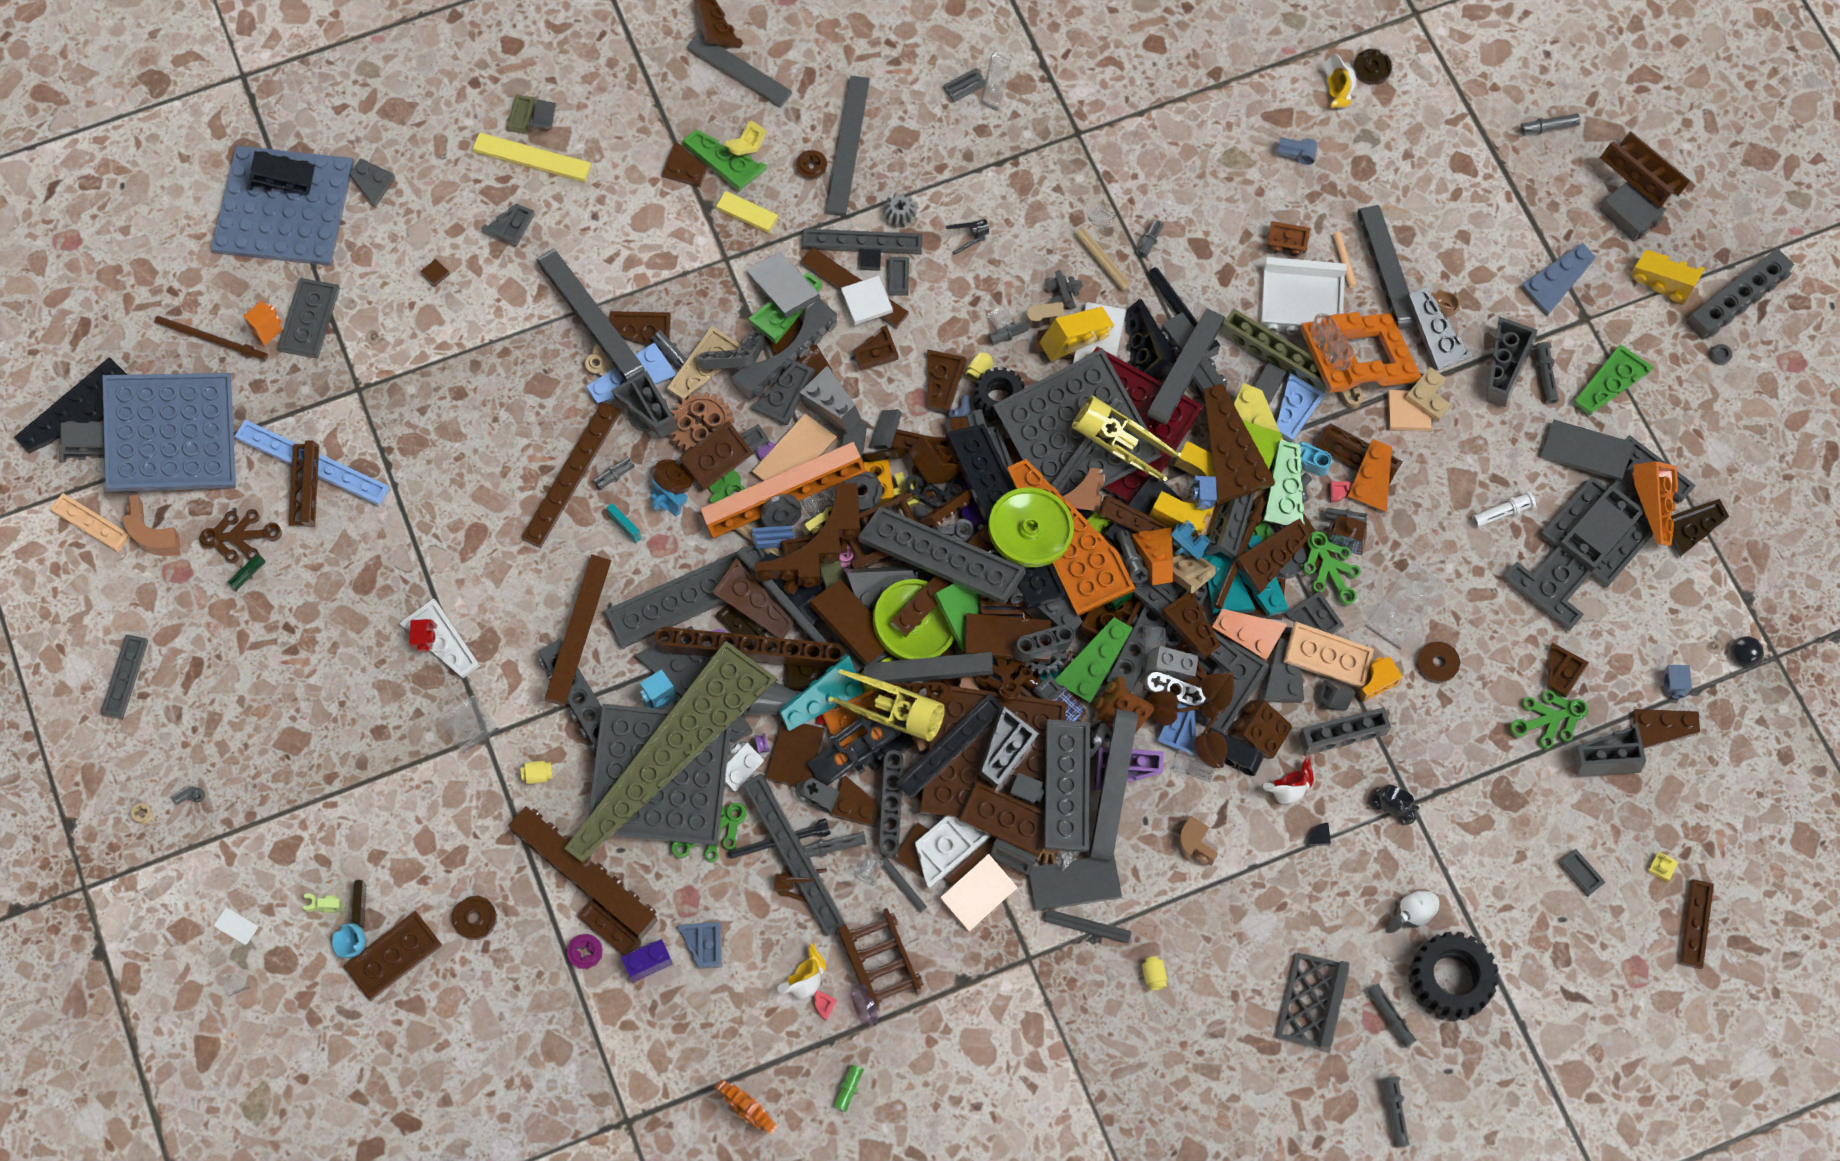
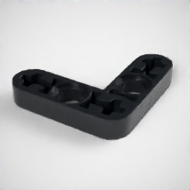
M963 474L952 478L946 490L943 491L919 476L910 475L903 482L902 487L906 494L912 493L914 499L935 510L939 508V505L957 495L953 491V484H959L962 487V492L964 491L963 482L965 478L964 480L960 479ZM912 481L915 482L914 489L910 488ZM922 487H925L921 494H919V492L921 491L920 489ZM926 491H933L936 499L933 501L927 499ZM942 497L943 499L941 500V503L938 505L937 502Z

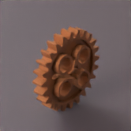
M697 392L695 398L689 394V400L681 398L683 404L676 403L677 410H671L679 429L669 435L673 438L674 445L678 444L679 450L685 448V452H687L703 440L698 439L699 436L706 435L704 437L706 438L711 434L709 431L714 432L727 421H730L731 424L735 423L732 417V410L729 409L728 403H724L722 397L717 400L716 394H713L710 398L708 392H705L703 397ZM699 409H704L702 412L696 413ZM714 420H719L718 423L711 424ZM685 424H691L689 427L683 428Z

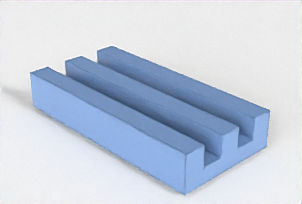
M792 526L752 528L751 536L756 549L782 547V540H787L782 538L794 539L795 536L794 532H792Z

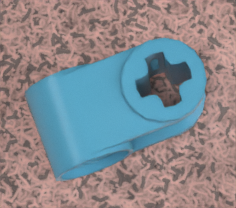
M1299 442L1301 467L1317 476L1327 475L1332 463V456L1328 452L1313 447L1306 442ZM1317 462H1324L1326 465L1322 466Z

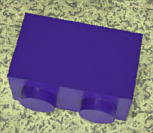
M662 939L621 957L632 983L673 965Z

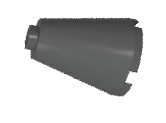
M775 682L743 714L780 715L778 710L794 698L798 692Z

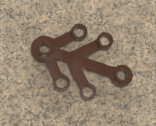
M250 509L246 512V516L238 523L239 517L237 513L229 511L215 528L204 529L200 534L199 540L203 547L209 549L216 548L225 556L228 563L234 564L239 560L238 553L233 549L230 550L222 542L231 541L246 554L250 561L253 558L250 557L251 553L256 552L259 555L260 553L256 548L250 547L243 540L267 538L270 541H277L282 536V530L277 523H269L264 529L244 531L251 523L259 521V513L255 509ZM256 514V517H255V518H253V519H250V518H249L250 515ZM230 516H235L233 520H228ZM237 524L230 532L222 533L229 525ZM273 531H277L276 535L271 536ZM209 537H214L212 541H208ZM231 554H235L233 559H229Z
M995 658L997 666L993 664V674L1000 677L1002 682L990 675L977 676V683L981 686L990 685L999 690L1000 697L1005 700H1016L1020 696L1019 687L1024 682H1029L1032 679V670L1029 668L1020 669L1019 675L1012 681L1010 676L1019 666L1026 665L1027 661L1020 662L1013 659L1007 666L1005 659Z

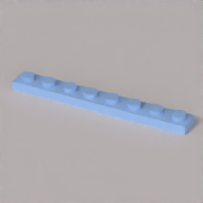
M245 420L235 435L236 440L292 465L293 444L297 443L250 421ZM299 449V459L304 462V449ZM319 454L318 478L378 506L381 505L390 490L388 485Z

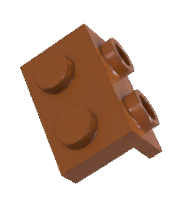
M1271 221L1267 245L1271 246V250L1282 251L1283 248L1290 249V253L1302 255V251H1307L1311 228Z

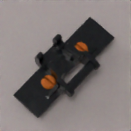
M885 710L878 712L887 717H890L891 712ZM859 715L857 717L858 720L835 736L831 735L829 738L833 745L807 764L817 779L828 786L853 767L861 774L865 771L864 767L875 759L881 760L884 758V754L879 749L903 732L871 719L865 721L862 715ZM898 720V722L895 723L896 725L906 728V723L902 720ZM861 727L865 729L864 734L844 748L840 746L839 743L858 729Z

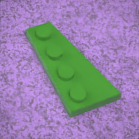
M1620 344L1577 397L1573 405L1591 416L1649 374L1654 367Z

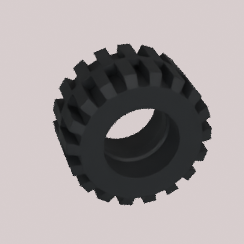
M994 367L993 371L990 369L986 370L985 375L982 373L979 376V380H976L974 406H976V410L982 409L984 419L987 417L988 422L992 423L995 420L997 421L996 424H1001L993 408V405L1000 401L993 400L988 394L994 390H1004L1012 396L1024 389V381H1021L1019 374L1015 376V371L1010 370L1009 372L1005 367H1002V370H998V367Z

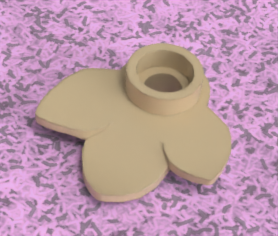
M598 344L594 346L592 354L585 361L586 369L592 374H599L601 377L615 368ZM594 360L598 361V362H599V365H598V366H594V365L592 364V361H594Z

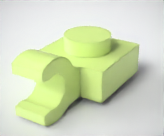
M304 894L305 899L312 900L311 905L302 907L306 912L343 913L344 904L337 896L327 895L325 898L317 899L313 894Z

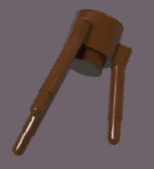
M826 868L816 869L818 874L827 872ZM782 872V874L775 875L774 890L780 891V896H788L807 902L804 896L789 892V890H793L794 883L812 882V878H794L792 873Z

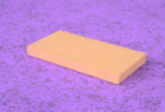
M805 413L757 465L752 474L763 482L822 456L837 440V436Z
M1294 622L1283 662L1362 689L1366 684L1374 649L1302 623Z

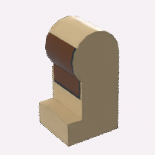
M1063 302L1031 306L1027 311L1026 322L1028 326L1037 329L1042 325H1051L1055 318L1065 316Z

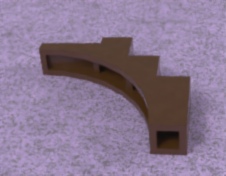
M836 483V495L832 512L825 526L816 537L803 548L788 556L772 561L755 563V579H760L761 581H770L772 579L792 580L794 577H798V586L814 587L819 585V562L829 564L839 561V538L851 540L859 537L860 521L857 483Z

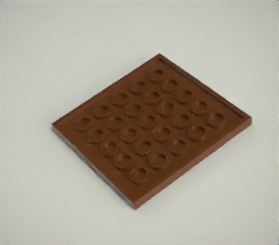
M949 686L952 690V697L947 703L943 704L945 709L943 721L938 733L930 741L929 751L989 694L1039 734L1000 785L994 787L978 773L997 720L996 718L923 788L920 813L960 819L977 781L1009 795L1018 773L1043 782L1041 789L1045 791L1046 720H1065L1067 702L1019 696L1016 700L1008 701L1001 698L998 692ZM942 690V692L937 693V695L940 696V694H944V690ZM1044 793L1040 802L1035 801L1033 805L1044 811Z

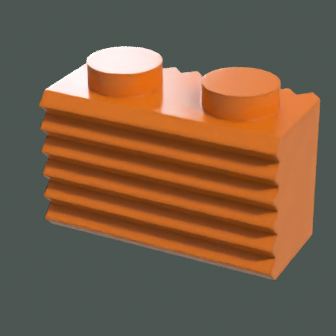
M259 301V304L253 306V309L247 311V314H244L243 317L252 335L265 346L282 331L280 326L281 320L276 315L277 311L271 304L266 305L263 301Z

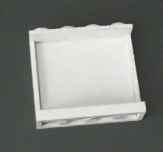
M1266 257L1263 274L1261 325L1274 333L1284 332L1289 335L1302 334L1300 330L1302 323L1320 321L1322 316L1343 314L1344 278L1347 264Z

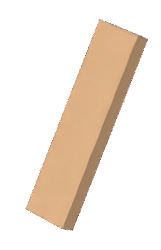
M64 493L60 495L50 508L51 512L116 552H119L131 537L123 529Z

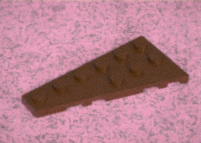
M1223 383L1204 389L1203 399L1208 423L1207 429L1210 439L1212 468L1214 470V477H1216L1217 505L1274 486L1275 479Z

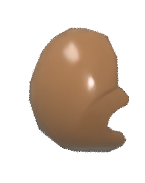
M1441 289L1435 294L1434 292L1431 293L1440 306V311L1445 318L1451 317L1459 311L1460 301L1455 294L1442 291Z

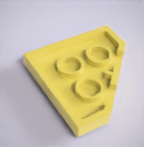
M1243 383L1234 403L1242 420L1280 432L1263 391Z

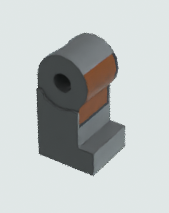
M982 409L975 410L973 414L954 416L945 421L947 432L985 424Z

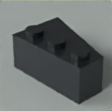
M254 151L247 190H253V187L265 188V191L271 192L272 188L284 189V193L309 195L315 165L304 160H293L287 156H275L265 151Z

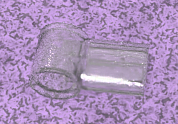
M1178 748L1170 770L1180 776L1190 775L1211 782L1215 767L1205 764L1193 752Z

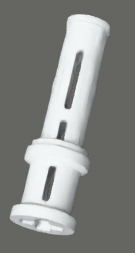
M1526 491L1522 496L1509 498L1502 505L1472 515V520L1478 528L1507 515H1519L1523 510L1528 508L1534 509L1536 508V501L1530 491Z

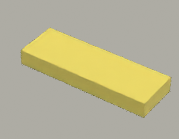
M728 191L724 192L716 205V210L768 234L778 219L777 214Z

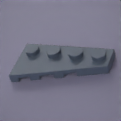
M1581 243L1523 283L1521 289L1548 316L1564 295L1572 288L1574 283L1593 263L1596 256L1584 243Z

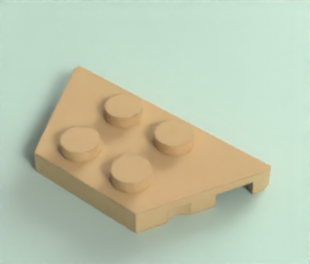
M1172 551L1173 580L1190 593H1194L1216 574V567L1203 557L1198 560L1192 554L1187 557L1183 553L1176 556L1174 554L1175 551Z

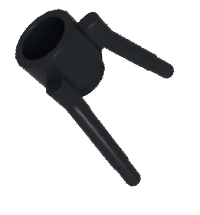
M986 219L946 226V229L970 227L972 236H977L975 239L954 250L953 254L965 250L978 241L985 240V235L989 234V225Z

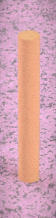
M1335 232L1333 237L1341 263L1347 264L1345 275L1349 287L1352 288L1357 283L1341 232Z

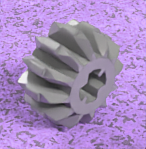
M895 193L893 198L888 197L887 203L883 205L884 217L888 218L889 224L895 222L896 227L901 223L904 227L907 225V222L912 223L913 217H916L917 214L916 203L912 201L911 196L905 198L904 193L901 196Z

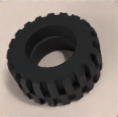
M1451 931L1444 932L1442 936L1437 934L1429 941H1426L1414 956L1409 968L1411 973L1408 975L1409 982L1412 983L1410 989L1412 995L1416 994L1418 996L1416 1002L1420 1006L1424 1004L1427 1007L1425 1011L1430 1015L1434 1012L1437 1014L1436 1018L1441 1020L1445 1017L1449 1018V1021H1457L1459 1018L1466 1020L1472 1015L1478 1014L1495 995V987L1499 982V977L1496 976V973L1499 971L1498 966L1492 963L1495 958L1492 952L1487 953L1485 951L1487 946L1483 942L1480 945L1475 942L1476 937L1470 935L1466 938L1463 932H1457L1455 935H1452ZM1454 958L1468 967L1472 974L1473 986L1467 994L1453 995L1444 991L1438 985L1434 976V966L1440 959Z

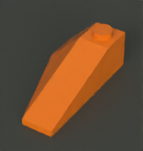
M1657 461L1635 464L1632 477L1658 545L1672 546L1674 522L1671 518V512L1676 510L1673 494L1678 491L1677 466Z

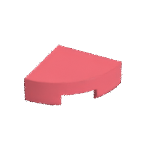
M1331 481L1330 503L1343 500L1350 491L1351 482Z
M817 990L814 1001L815 1008L824 1020L827 1021L837 999Z

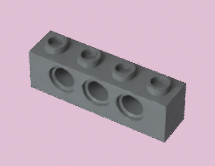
M1385 707L1304 727L1299 734V739L1306 756L1385 736L1388 734L1391 725Z

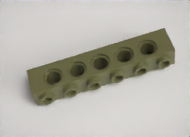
M1232 309L1222 324L1220 332L1222 336L1263 361L1287 371L1286 375L1289 376L1291 373L1326 394L1328 390L1312 355L1238 310Z

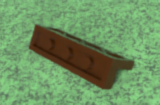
M1330 423L1323 431L1316 448L1328 452L1332 457L1359 470L1370 444ZM1392 455L1389 485L1403 461Z
M305 440V444H293L289 526L311 527L315 526L320 445L313 440ZM299 449H304V462L299 459ZM302 469H303V482H301V481L298 479V473H299ZM302 489V502L300 503L296 498L297 493ZM301 509V521H295L296 513Z

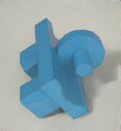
M653 480V488L650 491L652 494L650 498L654 501L652 508L655 511L660 508L664 511L669 510L677 517L681 513V508L687 502L688 496L685 493L674 495L672 492L661 488Z
M1189 520L1181 525L1177 524L1171 533V536L1175 539L1172 544L1177 547L1174 554L1179 556L1183 553L1187 557L1192 554L1199 560L1210 542L1209 538L1204 534H1201L1197 539L1192 537L1190 534L1195 530V527Z

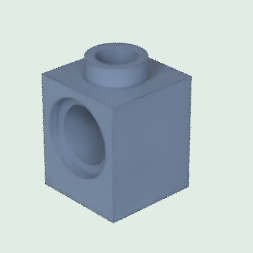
M1668 665L1664 669L1665 696L1680 699L1688 695L1692 690L1690 665Z

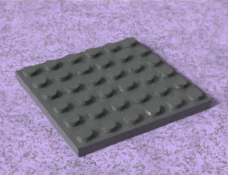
M1103 348L993 405L1021 459H1027L1050 485L1086 438V436L1073 429L1072 425L1078 412L1092 395L1107 405H1110L1114 398L1120 399L1124 405L1119 412L1148 431ZM1117 417L1114 418V419H1116L1119 423L1122 422V420H1120L1119 418H1117ZM1110 424L1107 427V432H1112V429H1110ZM1123 428L1125 432L1138 439L1137 445L1133 450H1130L1118 441L1114 443L1146 464H1150L1162 457L1158 448L1126 428ZM1099 438L1106 443L1110 440V438ZM1096 443L1059 494L1065 496L1073 491L1087 476L1090 468L1103 469L1102 474H1105L1104 485L1100 486V489L1133 473L1138 468Z
M603 704L588 818L672 710ZM732 724L612 836L718 846Z

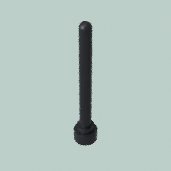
M826 818L818 820V823L814 824L815 826L795 831L799 839L816 834L817 836L822 835V837L831 835ZM771 838L730 850L727 855L730 859L775 847L776 844Z

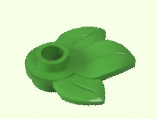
M732 470L724 476V479L721 478L709 487L713 493L710 502L715 503L731 496L733 492H740L745 489L741 485V477L736 471Z

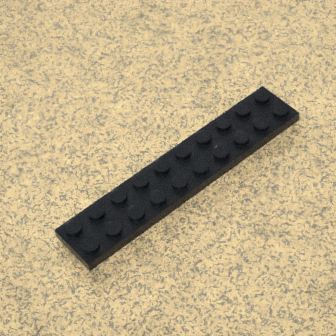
M985 424L947 432L945 438L988 527L990 514L996 502L1006 493L1015 490L1013 482ZM1052 563L1042 567L1022 566L1025 568L1026 573L1017 587L1023 594L1022 601L1026 609L1065 599L1067 594Z

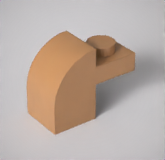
M1190 816L1182 828L1178 841L1179 850L1188 861L1194 854L1200 863L1212 866L1219 853L1202 843L1210 827L1193 816Z

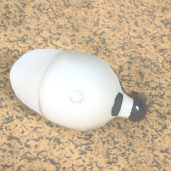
M1416 891L1404 897L1398 905L1397 915L1389 921L1386 933H1394L1402 926L1417 928L1427 924L1438 912V896L1427 891Z

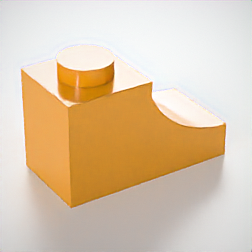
M1390 656L1384 659L1379 657L1371 662L1372 665L1368 672L1370 682L1361 689L1358 695L1362 702L1400 684L1403 676Z

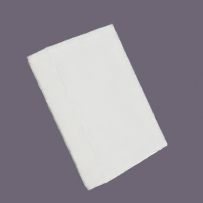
M879 276L841 288L842 295L855 325L893 313V308Z

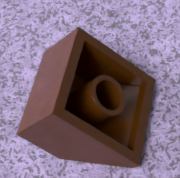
M921 436L908 452L913 460V464L918 467L924 480L928 483L943 484L962 474L944 437Z

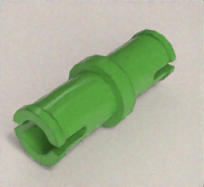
M851 1064L844 1083L840 1085L841 1091L833 1107L847 1112L853 1094H856L858 1091L856 1087L864 1069Z

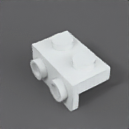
M736 742L729 749L725 784L734 792L764 762L761 756L747 742Z

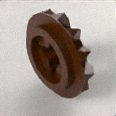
M804 151L796 160L797 171L803 178L809 177L811 180L814 177L820 178L826 172L827 159L819 151ZM811 159H813L815 165L813 170L808 166Z

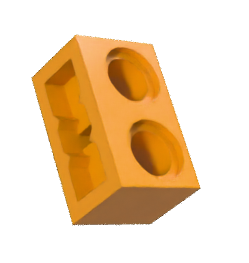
M889 459L864 462L866 471L881 474L877 478L881 482L883 494L877 506L894 500ZM863 489L864 494L867 493V489Z

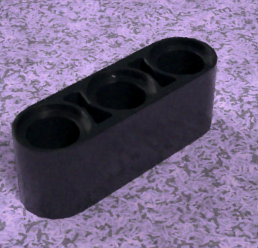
M1209 729L1208 733L1212 731L1218 732L1226 740L1227 755L1224 764L1249 776H1255L1264 759V755L1260 751L1217 730Z

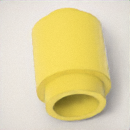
M985 352L977 353L966 368V377L976 383V380H979V376L982 373L985 375V371L991 370L994 366L993 358Z
M545 760L524 763L525 767H521V778L526 780L527 784L543 783L553 779L551 762L545 763Z
M1158 956L1146 958L1145 963L1142 964L1146 986H1149L1150 991L1166 988L1168 979L1164 961L1158 959Z

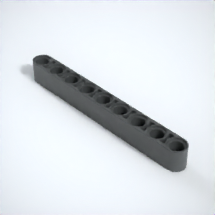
M553 248L536 258L542 271L625 382L645 372L639 359L559 253Z

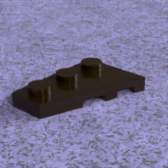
M1720 499L1671 516L1674 522L1672 542L1680 557L1728 519L1729 515Z

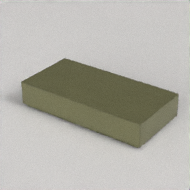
M516 94L507 125L508 131L527 134L529 129L528 122H531L536 104L535 97Z

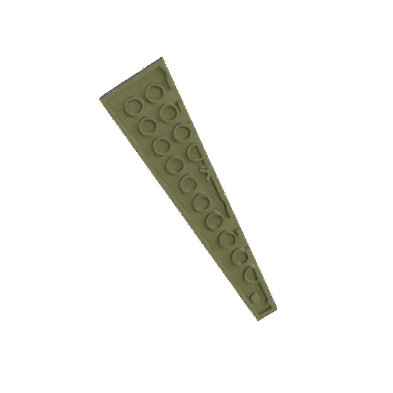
M725 641L565 847V850L584 863L777 682L778 678Z

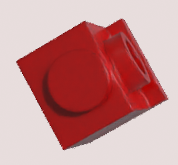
M432 619L410 620L409 645L417 652H429L436 639L433 629H437V624Z

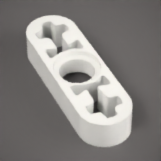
M1160 672L1150 673L1145 678V687L1153 693L1163 689L1170 691V686L1173 683L1177 684L1180 687V693L1177 697L1179 703L1190 707L1197 706L1205 701L1201 688ZM1157 677L1158 682L1166 683L1165 687L1161 685L1153 687L1154 683L1151 682V679ZM1196 692L1199 700L1192 702L1193 698L1184 696V694H1194Z

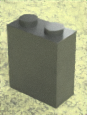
M1628 181L1608 196L1600 208L1633 242L1639 237H1645L1653 225L1657 227L1664 220L1663 215L1667 210L1665 207L1659 208Z

